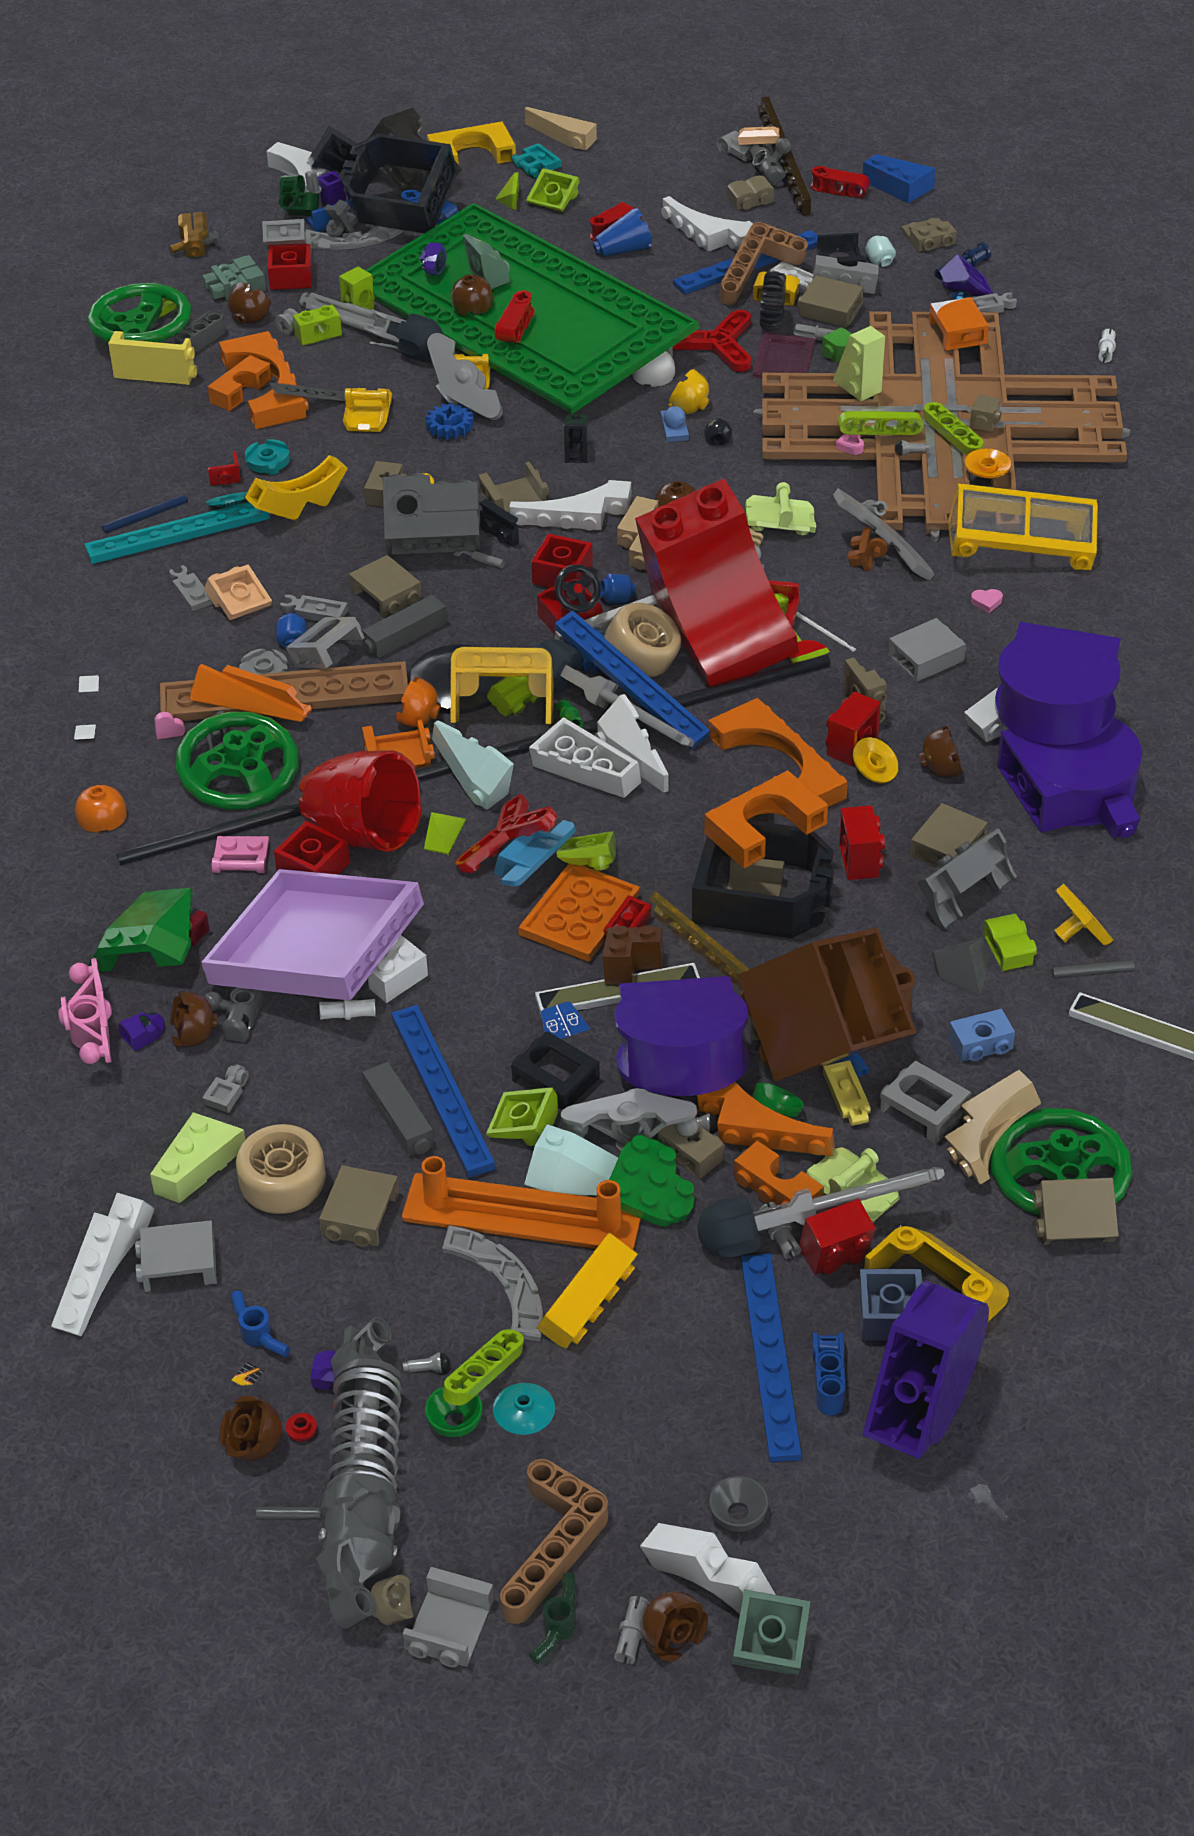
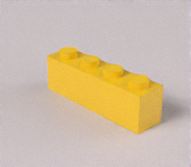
M609 1232L536 1328L565 1349L572 1341L578 1344L588 1331L583 1326L588 1320L594 1323L604 1310L600 1303L604 1299L610 1302L619 1290V1287L616 1285L619 1278L625 1282L635 1269V1266L631 1263L638 1254Z

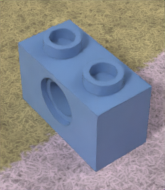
M998 1009L951 1021L948 1039L961 1062L968 1060L978 1061L984 1056L995 1053L1002 1055L1013 1049L1015 1031L1003 1010Z

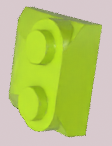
M543 168L526 202L563 212L569 201L575 199L578 195L579 178Z
M614 831L569 838L557 850V857L569 864L588 865L596 871L607 869L616 857Z
M553 1087L503 1092L486 1133L489 1138L506 1139L522 1138L526 1145L535 1146L546 1125L553 1126L558 1114L557 1094Z

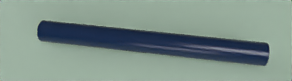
M185 494L104 524L101 528L106 534L188 502L187 496Z

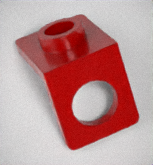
M233 451L234 464L208 468L210 486L241 482L236 451Z

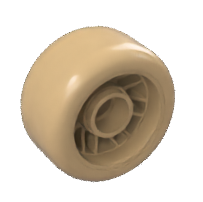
M631 603L622 607L615 614L604 635L608 642L650 678L663 674L669 668L681 647V634L673 619L661 609L645 603Z
M288 1124L264 1127L251 1134L243 1142L237 1153L236 1170L240 1190L244 1198L261 1211L272 1214H286L301 1210L311 1204L324 1187L326 1170L321 1145L310 1132L301 1127Z

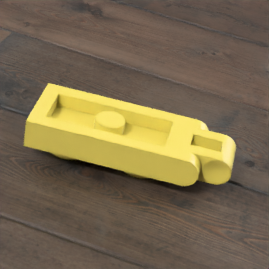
M851 1061L823 1066V1075L842 1119L848 1118L851 1126L868 1123L869 1117L867 1113L871 1112L870 1105Z

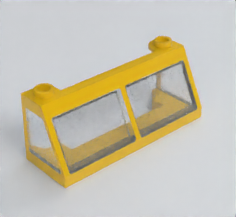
M958 483L948 519L951 554L958 557H970L976 553L978 546L1070 557V565L1075 570H1091L1097 553V500Z

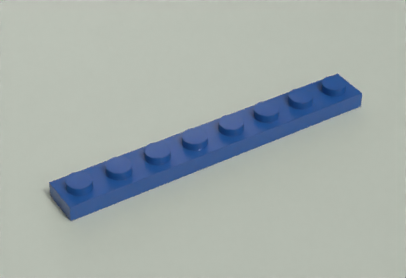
M812 230L797 235L807 241V250L817 247V234ZM762 253L754 269L777 262L779 259ZM734 258L673 279V286L685 295L721 282Z
M573 610L555 622L554 629L650 714L692 738L695 743L693 747H689L691 750L710 737V730Z
M418 1005L392 1012V1021L467 1177L470 1178L495 1170V1162Z
M771 1254L741 1256V1265L769 1462L801 1460V1449Z

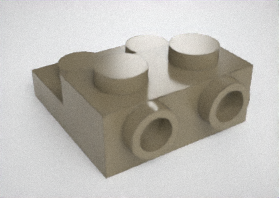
M931 218L926 221L912 222L901 226V232L917 252L930 251L935 248L956 244L957 231L948 221H941L939 218Z
M854 657L845 660L844 698L848 699L855 691L880 701L879 723L883 722L886 718L884 711L886 710L885 701L887 700V684L885 680L880 678L875 670L866 672L865 668L860 666Z

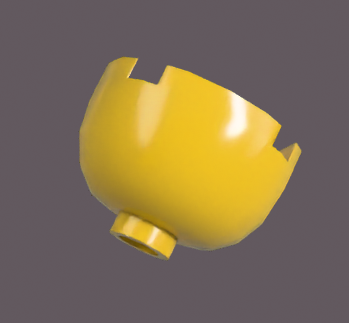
M691 369L685 375L688 379L684 382L680 381L675 387L668 404L670 407H680L685 414H692L698 409L704 410L710 401L707 398L709 395V384L706 378L695 369Z

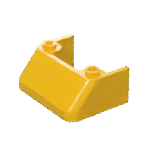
M460 647L452 653L451 723L459 721V696L473 695L479 688V676L528 677L530 692L537 697H546V724L553 723V667L551 654L546 649Z
M908 1226L899 1227L865 1256L864 1269H888L904 1254L911 1255L961 1290L963 1295L987 1303L989 1307L988 1322L1008 1302L1009 1291L1002 1282L929 1232Z

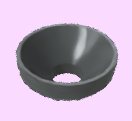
M732 1476L723 1479L715 1485L710 1494L709 1506L714 1520L723 1528L737 1532L748 1531L758 1526L764 1520L768 1508V1497L764 1488L755 1480L743 1476ZM741 1505L747 1509L748 1514L743 1519H734L729 1515V1509L732 1506Z

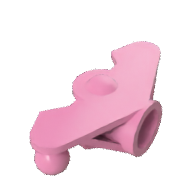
M93 958L91 959L92 966L76 963L70 968L69 977L72 982L83 985L68 1004L66 997H61L62 1006L58 1011L60 1023L65 1026L66 1030H69L72 1043L80 1048L79 1056L83 1062L94 1064L101 1057L105 1056L106 1063H110L112 1061L108 1019L112 1014L110 1002L104 998L97 959Z

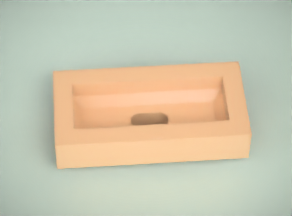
M743 128L739 131V145L777 143L780 137L779 128Z

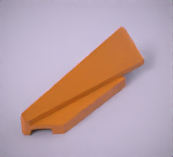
M201 664L198 667L190 694V700L298 722H302L312 711L310 705L301 703L295 697L297 691L292 685L227 665L222 670L223 673Z

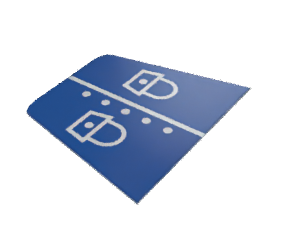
M564 1002L541 1011L544 1032L548 1031L560 1039L590 1029L571 1002Z

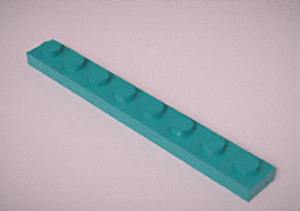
M250 502L84 543L85 551L91 564L267 520L270 519L269 512L259 510Z

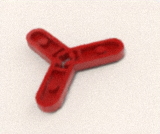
M735 310L714 330H696L674 345L673 350H713L732 370L737 372L747 371L751 368V356L735 340L750 326L751 314L746 310Z
M523 794L516 795L503 805L497 827L464 852L455 861V865L461 873L467 872L471 874L481 866L480 863L484 859L499 853L501 846L508 840L523 835L528 837L535 832L541 830L546 832L553 828L556 824L557 814L550 806L527 812L529 802Z

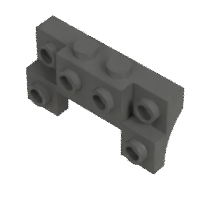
M999 828L990 831L971 845L967 841L955 849L957 854L954 856L948 854L936 862L938 867L917 882L930 903L926 909L939 929H945L950 923L963 916L954 896L961 894L983 877L987 879L995 891L1001 889L1003 885L1017 877L1008 858L1007 841Z

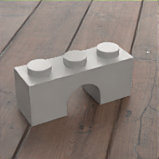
M816 255L812 280L817 275L862 286L863 293L875 294L879 265L858 262L857 266L848 267L839 264L837 258Z

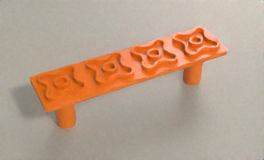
M438 1156L426 1158L422 1162V1174H414L402 1213V1221L446 1228L451 1225L475 1232L597 1249L610 1232L633 1251L641 1218L621 1210L620 1186L612 1180H605L598 1184L596 1189L597 1198L450 1178L446 1176L445 1161Z

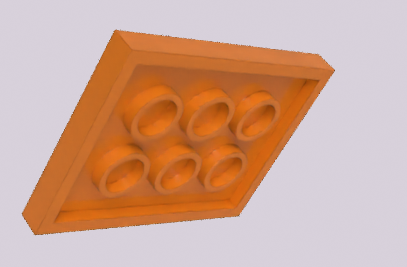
M568 864L518 927L519 935L590 962L606 940L607 935L603 932V929L628 895L634 898L639 897L640 887L583 865Z

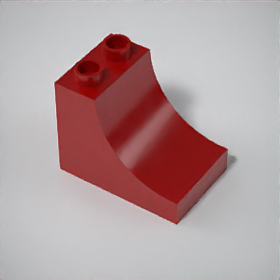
M725 478L635 518L650 589L662 610L676 623L681 634V642L708 687L749 676L799 653L797 635L782 611L758 557L750 533L746 512Z

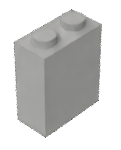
M935 618L889 638L888 656L918 682L963 662L966 644L946 625Z

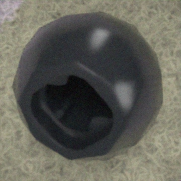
M721 418L711 420L704 430L706 441L711 445H726L732 437L731 425Z

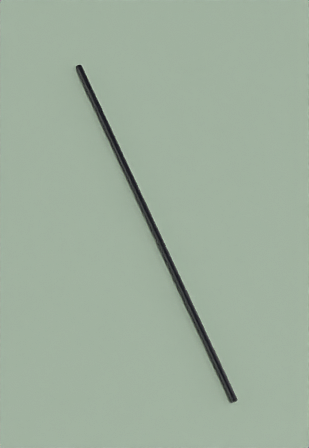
M827 654L673 698L683 707L830 666V658ZM639 706V708L649 713L644 707ZM600 718L583 722L582 729L589 733L598 731L597 722ZM545 733L493 748L505 757L529 751V747ZM446 761L415 769L420 781L453 772ZM299 802L116 853L119 865L212 840L217 838V836H226L301 815Z

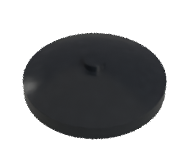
M463 644L448 645L425 653L411 667L409 683L411 680L414 681L416 676L432 684L438 695L437 704L441 706L439 712L451 714L452 653L460 647L477 646ZM479 676L478 690L470 696H459V714L478 711L491 705L492 703L488 700L487 694L494 684L505 677Z

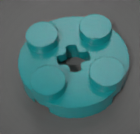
M268 439L265 440L266 444L258 445V442L246 449L247 468L258 473L278 474L279 470L286 467L290 462V452L287 445L279 440Z

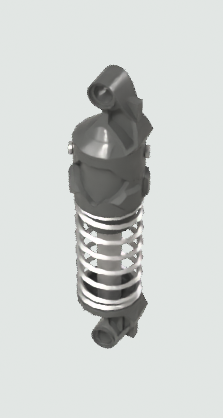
M374 1317L358 1328L352 1325L347 1327L344 1331V1343L331 1359L334 1372L333 1391L337 1397L332 1404V1409L336 1415L332 1417L331 1426L335 1432L331 1434L329 1440L333 1450L330 1451L328 1460L332 1467L328 1470L327 1478L329 1483L326 1490L322 1493L319 1516L324 1519L325 1523L318 1536L319 1541H322V1548L316 1560L327 1579L326 1591H328L333 1618L339 1626L346 1629L375 1613V1598L363 1586V1582L385 1572L391 1566L393 1558L397 1554L393 1532L398 1528L401 1507L396 1503L397 1484L395 1477L398 1469L396 1459L399 1452L397 1442L400 1434L398 1424L401 1416L399 1407L401 1403L402 1377L393 1365L384 1362L377 1354V1350L391 1339L390 1327L380 1317ZM340 1401L352 1406L341 1411L338 1408ZM387 1405L392 1408L387 1414L379 1411V1408ZM353 1412V1418L345 1416V1414ZM341 1418L353 1424L339 1428L337 1422ZM386 1420L391 1426L383 1431L378 1428V1422ZM352 1430V1435L344 1433V1431ZM340 1435L343 1438L352 1440V1442L337 1445L336 1438ZM384 1436L390 1443L386 1447L381 1448L377 1446V1439ZM351 1447V1452L343 1449ZM337 1452L347 1456L338 1463L334 1459ZM384 1454L389 1460L385 1463L377 1456Z

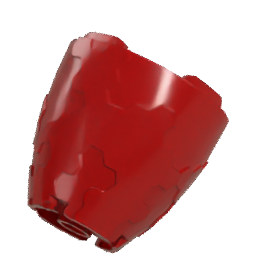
M362 750L329 759L308 772L302 778L299 790L302 792V797L299 798L300 813L304 820L348 840V845L355 848L359 847L384 852L397 850L416 832L422 814L420 788L415 765L402 753L394 750Z

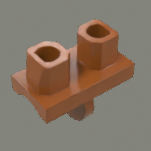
M870 527L863 528L862 535L852 537L851 547L853 551L848 553V560L851 566H863V569L872 571L874 557H882L888 550V544L885 540L871 538Z

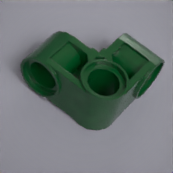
M283 175L280 178L279 205L289 215L312 216V211L317 210L319 207L320 194L304 192L305 179L303 175Z

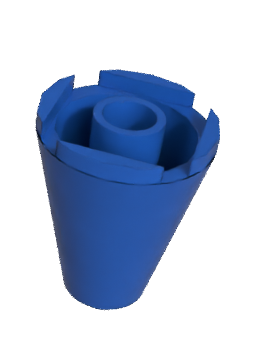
M638 208L630 210L595 237L593 247L597 254L601 253L604 257L652 247L650 244L652 243L651 233L646 221L643 222L639 218L643 215Z

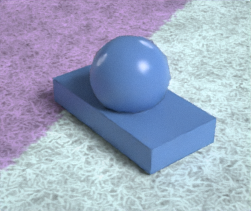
M673 406L661 411V420L667 442L689 440L685 421L686 415L680 407Z

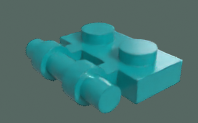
M539 143L522 149V155L514 154L511 157L516 167L522 168L528 176L531 175L534 178H538L540 174L538 170L543 168L554 170L561 167V159Z

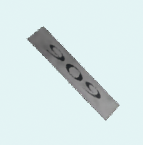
M269 382L275 393L345 401L344 391Z

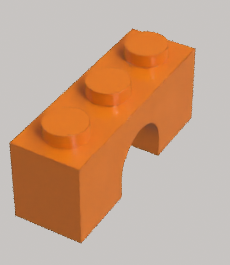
M249 355L207 386L209 403L231 411L244 401L243 387L259 390L272 380L270 363Z
M758 1140L734 1160V1177L737 1183L744 1188H751L765 1203L774 1202L776 1206L788 1203L797 1191L807 1188L811 1192L812 1199L824 1196V1186L803 1171L791 1179L785 1180L775 1177L779 1172V1155Z

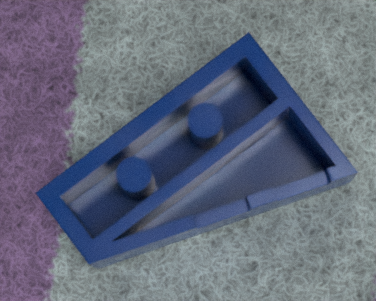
M878 154L863 162V174L869 178L871 186L906 203H910L934 188L936 168Z

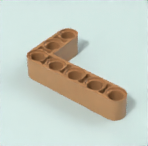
M753 223L722 280L718 297L719 302L724 305H732L737 302L762 253L792 265L802 264L808 246L807 241L802 237L765 223Z
M538 1459L530 1463L527 1469L528 1490L533 1497L564 1515V1517L508 1581L500 1593L501 1614L511 1624L523 1623L531 1616L608 1522V1500L606 1496L546 1459ZM578 1533L579 1535L572 1536L569 1534ZM559 1556L560 1558L552 1559L550 1557ZM533 1579L541 1580L538 1582H531V1580ZM512 1603H521L517 1606L510 1605Z

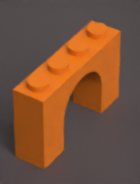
M787 770L707 812L704 818V834L745 869L765 858L766 838L747 822L750 818L765 813L778 814L789 819L802 832L808 835L827 824L828 804Z

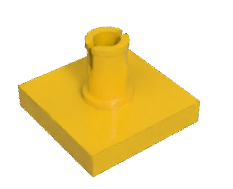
M1062 884L1055 890L1073 911L1071 912L1073 915L1054 930L1065 943L1083 927L1087 928L1103 945L1110 944L1113 941V938L1065 884Z

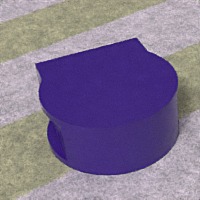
M1020 622L1015 639L1003 649L998 662L1001 684L995 695V710L1001 722L1012 732L1023 738L1051 745L1082 743L1102 734L1108 729L1115 717L1116 701L1113 692L1117 688L1121 670L1118 656L1121 638Z
M1116 718L1113 719L1108 729L1099 736L1082 743L1070 745H1051L1031 741L1008 729L1001 731L997 768L1040 833L1069 825L1092 826L1103 824L1099 812L1106 799L1128 794L1133 803L1137 790L1142 749L1134 732Z
M730 976L619 984L620 1002L615 1009L614 1015L615 1026L622 1035L623 1043L617 1051L616 1062L619 1074L628 1083L655 1094L692 1096L725 1088L744 1075L749 1065V1051L746 1044L742 1041V1031L748 1023V1007L745 1001L733 991Z
M927 1280L917 1287L903 1312L892 1323L862 1436L918 1459L924 1455L932 1443L936 1444L941 1440L950 1426L973 1376L988 1324L989 1307L987 1303Z

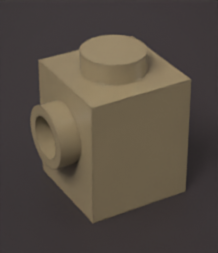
M979 394L971 409L970 428L992 432L995 424H999L1002 411L999 410L1000 398Z

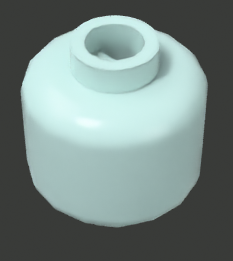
M885 236L872 237L865 247V254L870 262L882 267L890 265L896 255L894 247Z

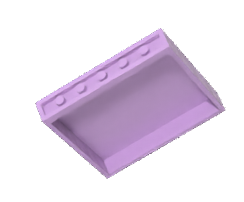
M279 869L201 962L207 982L212 985L351 1001L424 905L418 882Z

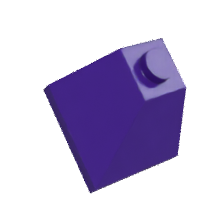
M959 254L940 270L943 277L942 283L949 290L965 291L969 295L976 297L994 294L985 276Z

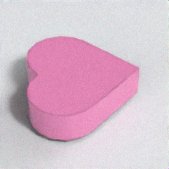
M843 434L836 441V449L858 455L864 451V442L861 440V435Z
M996 589L987 591L975 590L971 595V602L973 605L990 613L1002 603L1003 594Z
M161 712L156 715L154 722L157 740L184 735L185 726L181 719L173 718V715L168 712Z

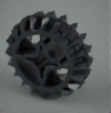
M773 271L767 272L764 276L759 321L761 328L767 330H779L781 328L786 294V275L784 273Z

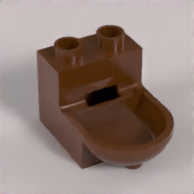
M878 927L814 941L737 974L742 988L740 997L748 1007V1015L753 1019L761 1042L759 1046L761 1060L771 1070L775 1082L813 1071L852 1055L883 1047L917 1033L910 1016L912 1008L911 988L915 985V976L910 968L902 967L895 956L886 950Z

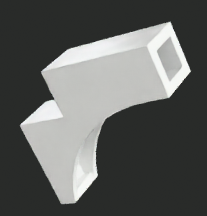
M277 142L266 151L268 167L280 170L288 175H303L305 190L307 188L306 171L314 170L317 173V177L326 174V169L310 166L308 158L312 152Z
M658 1523L640 1545L652 1567L659 1571L683 1577L702 1586L730 1605L739 1614L744 1589L776 1595L757 1562L728 1557L714 1533Z

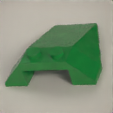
M179 888L144 892L105 931L91 958L97 959L99 972L112 971L119 954L150 952L158 967L183 965L191 946L189 930L192 923L189 917L190 913H192V889Z

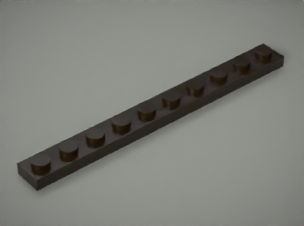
M769 96L761 97V105H758L759 117H762L763 127L779 128V139L786 138ZM773 143V144H771V147H774V152H775V151H776V143ZM790 150L788 153L783 154L778 162L786 173L784 178H787V187L791 189L792 199H795L796 209L801 211L802 216L811 215V197Z

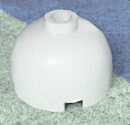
M665 351L634 372L632 376L635 381L642 385L648 384L654 387L665 385L671 382L675 376L674 360L670 353Z

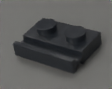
M488 499L479 502V505L482 507V510H480L481 529L485 533H490L497 537L501 543H506L511 547L519 544V528L516 525L518 518Z

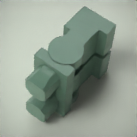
M250 255L233 259V264L211 266L212 273L202 275L203 286L206 290H210L213 300L224 297L228 301L229 294L234 285L240 282L250 284V289L254 291L257 288L262 292L266 291L264 274L256 266Z

